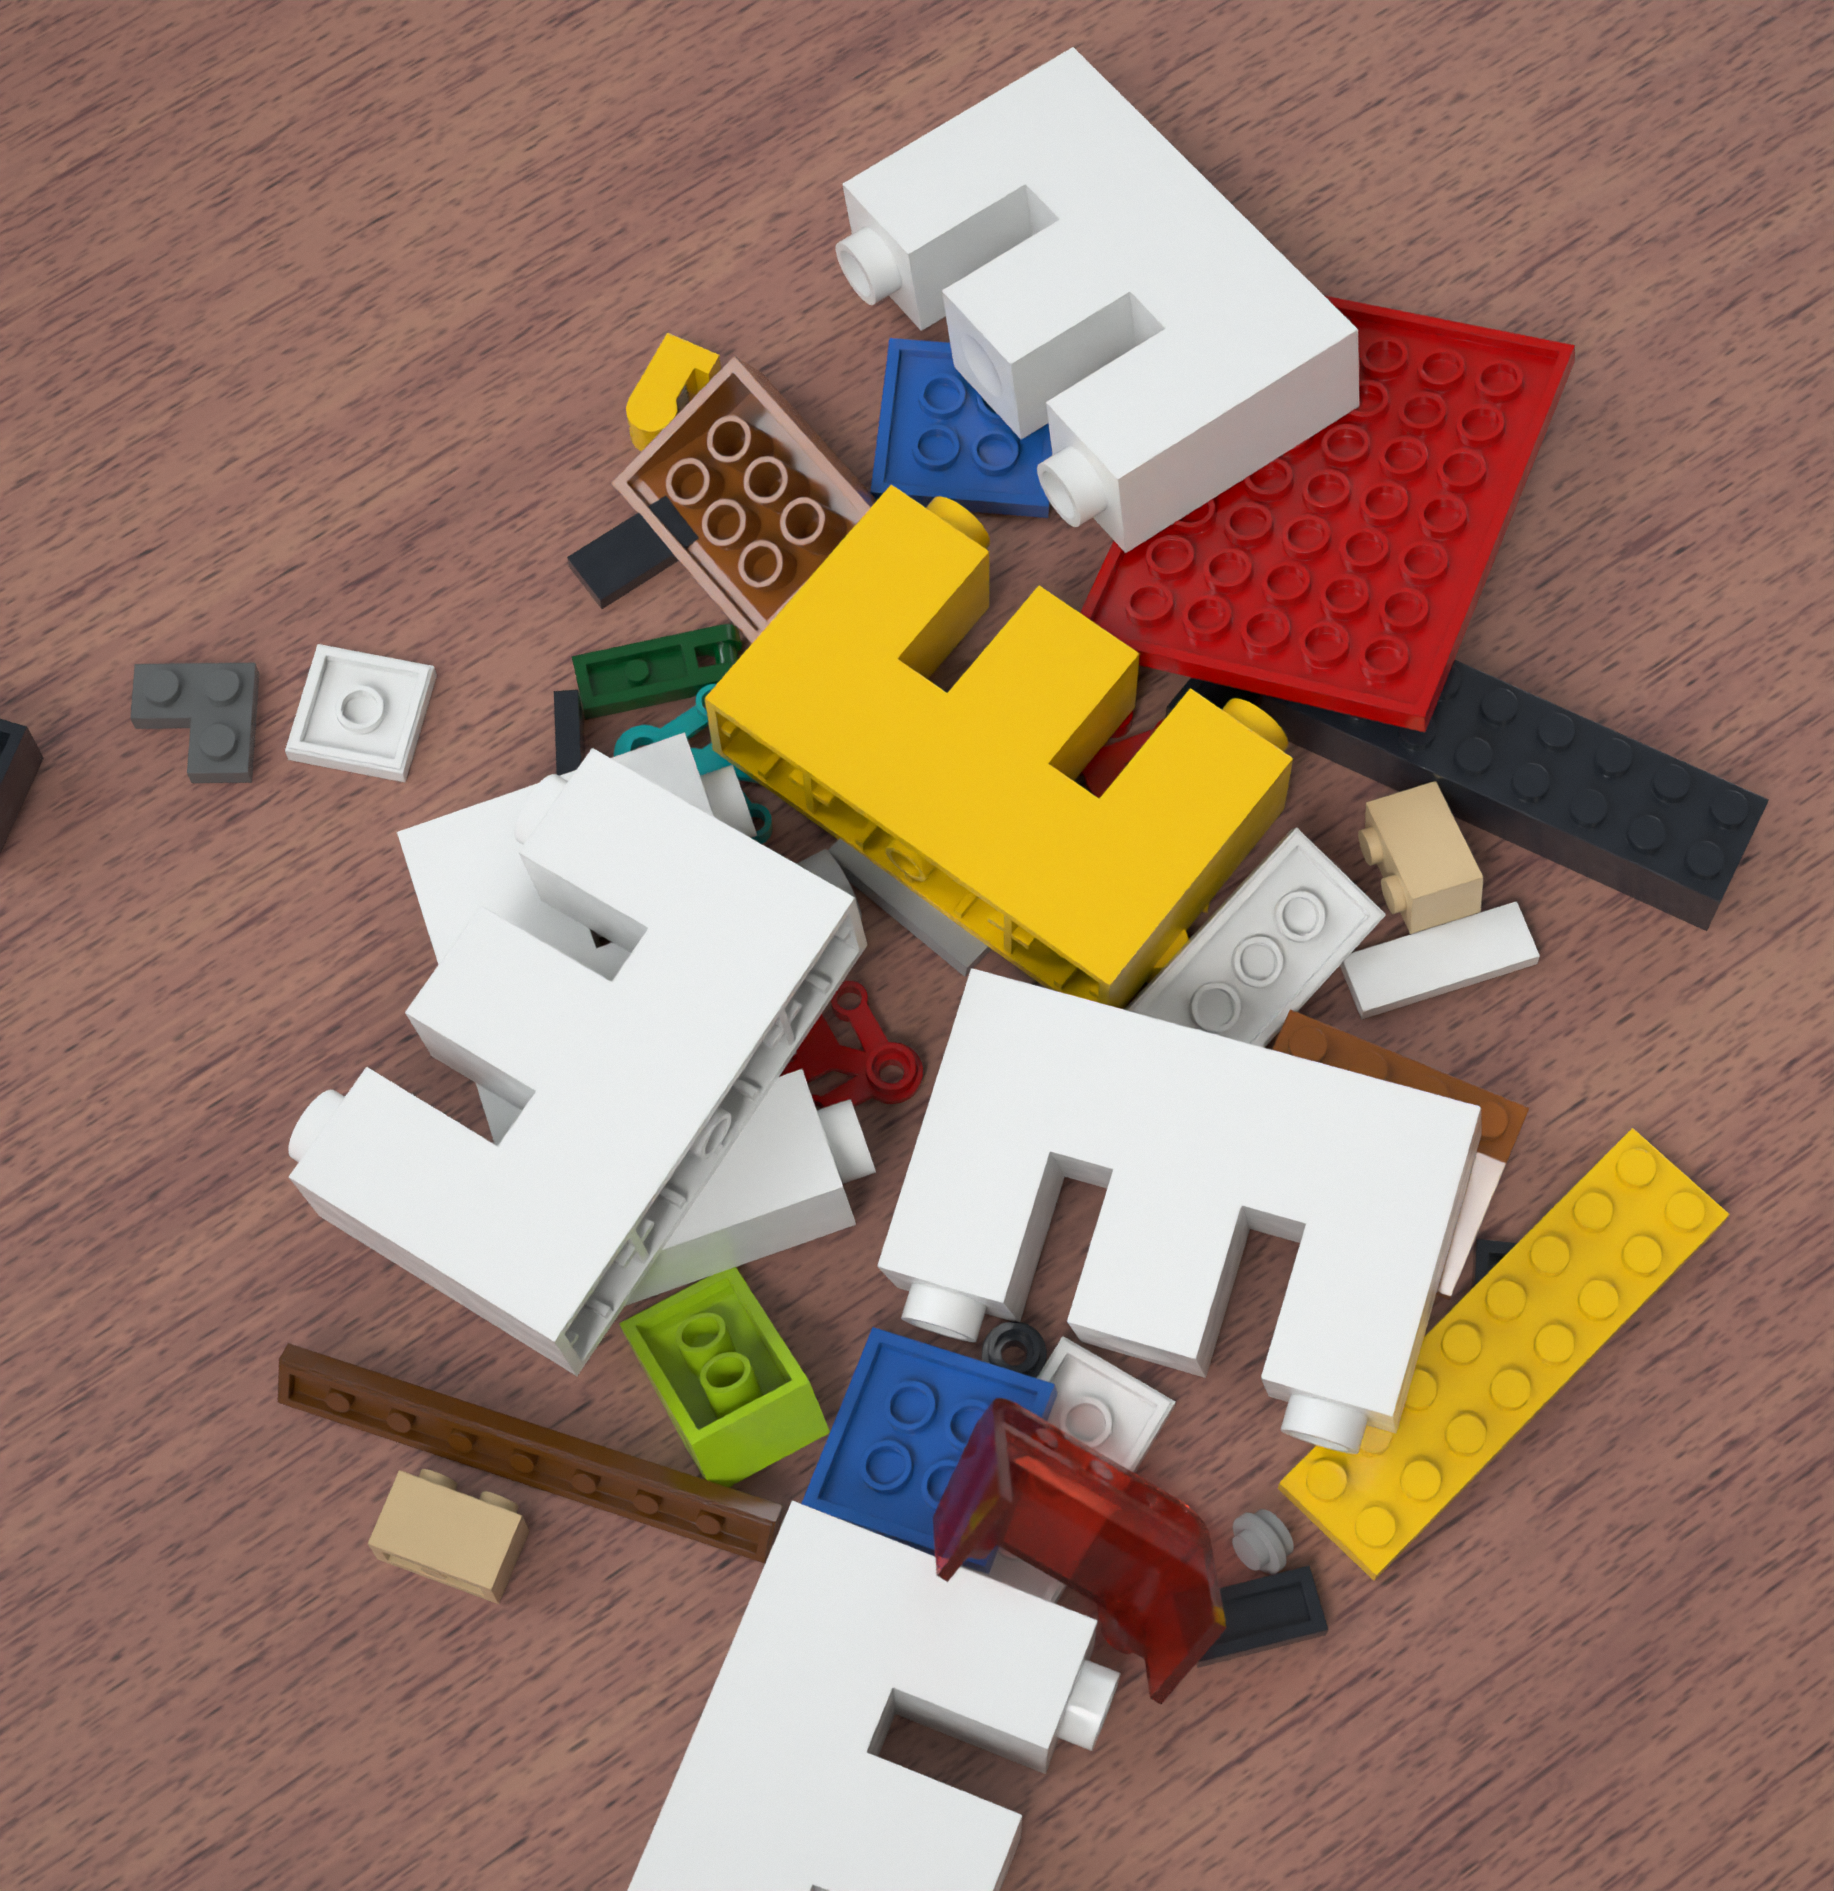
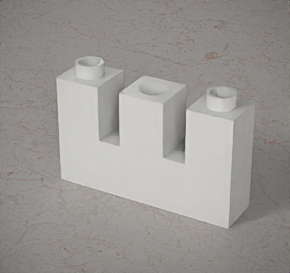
M1074 47L843 183L852 235L836 244V254L847 280L856 293L870 305H874L885 297L890 296L921 331L946 316L954 367L1022 440L1049 423L1053 456L1038 464L1037 473L1041 486L1057 513L1073 527H1078L1089 519L1094 518L1125 553L1359 407L1358 329Z
M685 733L611 758L750 838L757 836L733 765L700 776ZM575 771L560 775V777L569 781ZM539 783L397 832L438 965L481 905L611 982L631 953L615 943L601 947L599 938L602 937L601 935L541 901L518 853L523 844L515 839V825L526 799ZM802 1069L778 1077L626 1305L856 1225L842 1184L876 1173L851 1099L816 1110ZM476 1083L494 1143L498 1146L522 1110Z
M594 748L590 750L569 781L556 774H551L539 782L526 799L515 825V839L523 844L518 853L541 901L631 953L612 982L481 905L405 1012L432 1057L522 1110L500 1144L496 1146L366 1067L346 1096L341 1095L335 1090H327L307 1107L294 1128L288 1149L290 1157L299 1162L289 1175V1178L320 1217L576 1376L583 1369L748 1121L867 947L855 897Z
M971 968L877 1267L897 1288L909 1291L901 1316L902 1320L943 1336L976 1342L985 1314L1012 1322H1020L1064 1177L1107 1188L1067 1323L1081 1342L1206 1378L1249 1230L1252 1229L1300 1243L1261 1380L1269 1397L1288 1402L1281 1426L1283 1433L1324 1448L1358 1454L1366 1425L1397 1433L1482 1135L1481 1107Z
M792 1501L628 1891H1000L1021 1839L1022 1815L882 1759L878 1755L895 1714L1046 1774L1059 1738L1092 1751L1103 1727L1121 1673L1089 1661L1094 1650L1098 1620Z

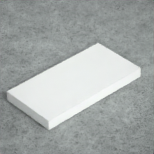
M1298 828L1291 829L1125 1010L1265 1048L1281 1030L1290 1009L1298 1012L1386 914Z
M1064 1336L1037 1377V1379L1055 1384L1058 1394L990 1573L986 1574L953 1563L1054 1604L1059 1600L1175 1408L1174 1400Z

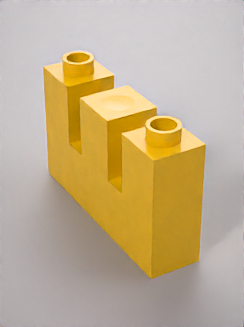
M890 485L705 697L713 751L832 836L846 842L1047 989L1124 1009L1153 973L1154 966L1184 929L1187 931L1284 810L1293 758L1284 752L1289 744L1287 736L1272 717L1250 702L1242 699H1231L1223 709H1220L1190 688L1104 794L1097 798L1074 782V780L1135 708L1139 653L1039 585L948 693L930 682L928 680L929 677L989 608V551L987 548L990 546V538L978 519L957 502L938 496L925 508L893 485Z

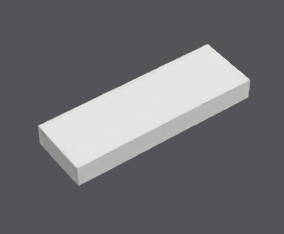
M1516 901L1353 952L1342 962L1340 967L1362 1020L1536 965L1540 955Z

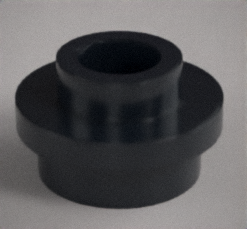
M1015 1321L1002 1323L992 1329L983 1342V1362L1034 1378L1038 1377L1046 1364L1047 1349L1044 1339L1035 1328L1028 1324ZM1009 1347H1019L1025 1352L1027 1357L1019 1365H1009L1003 1360L1002 1353Z

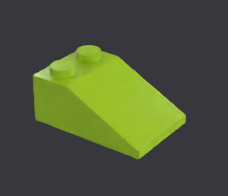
M736 1267L708 1276L619 1323L704 1480L730 1487L830 1433L810 1381Z

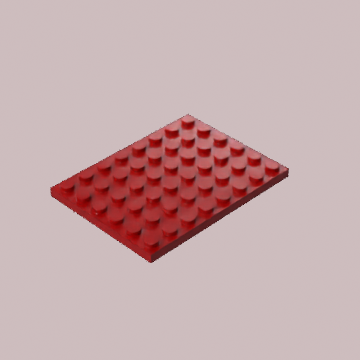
M1325 296L1358 329L1359 407L1129 552L1125 553L1113 541L1080 613L1139 653L1140 666L1426 732L1575 363V345Z

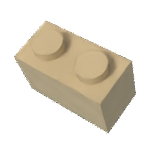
M1436 781L1366 802L1365 829L1358 831L1361 851L1369 866L1378 865L1383 876L1381 887L1387 907L1392 914L1401 913L1410 934L1481 912L1483 875Z
M421 1469L418 1477L399 1470L368 1542L375 1557L383 1562L499 1604L529 1533L523 1516L516 1513L519 1506L511 1500L491 1492L483 1491L480 1498L477 1499L455 1491L458 1484L454 1480L431 1470Z

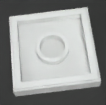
M317 644L285 749L288 760L406 783L437 677L434 666Z

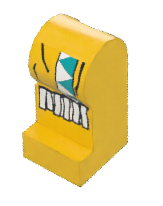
M670 333L666 334L626 405L627 420L630 425V438L638 450L642 451L721 370L720 355Z

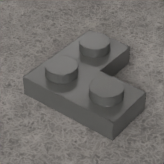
M256 663L135 664L130 719L135 729L190 728L187 775L191 783H252L259 671Z

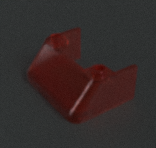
M1005 1398L993 1400L978 1419L933 1515L936 1576L948 1582L969 1557L982 1560L991 1553L996 1545L1097 1603L1099 1620L1103 1625L1101 1627L1102 1635L1119 1652L1128 1655L1135 1653L1145 1660L1150 1699L1162 1704L1227 1628L1210 1534L1206 1524L1193 1509L1181 1500L1026 1408Z

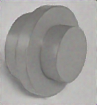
M1260 1509L1254 1514L1249 1512L1243 1513L1233 1522V1533L1235 1536L1232 1540L1233 1548L1239 1559L1248 1568L1255 1571L1261 1570L1264 1573L1273 1575L1285 1567L1286 1557L1293 1552L1294 1544L1286 1526L1276 1515L1268 1510Z

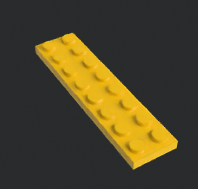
M1632 1128L1423 1338L1397 1433L1366 1425L1358 1454L1344 1453L1316 1445L1279 1482L1278 1490L1375 1581L1726 1222L1730 1214Z

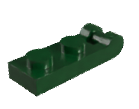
M722 624L571 656L585 720L696 697L697 693L704 686L717 684L739 659L738 651L742 648L739 629L732 624ZM706 655L714 657L715 665L698 667L697 657Z

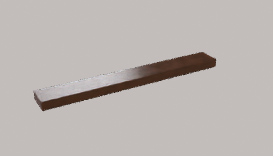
M290 1343L287 1344L279 1358L277 1402L764 1564L777 1538L783 1508L781 1504Z

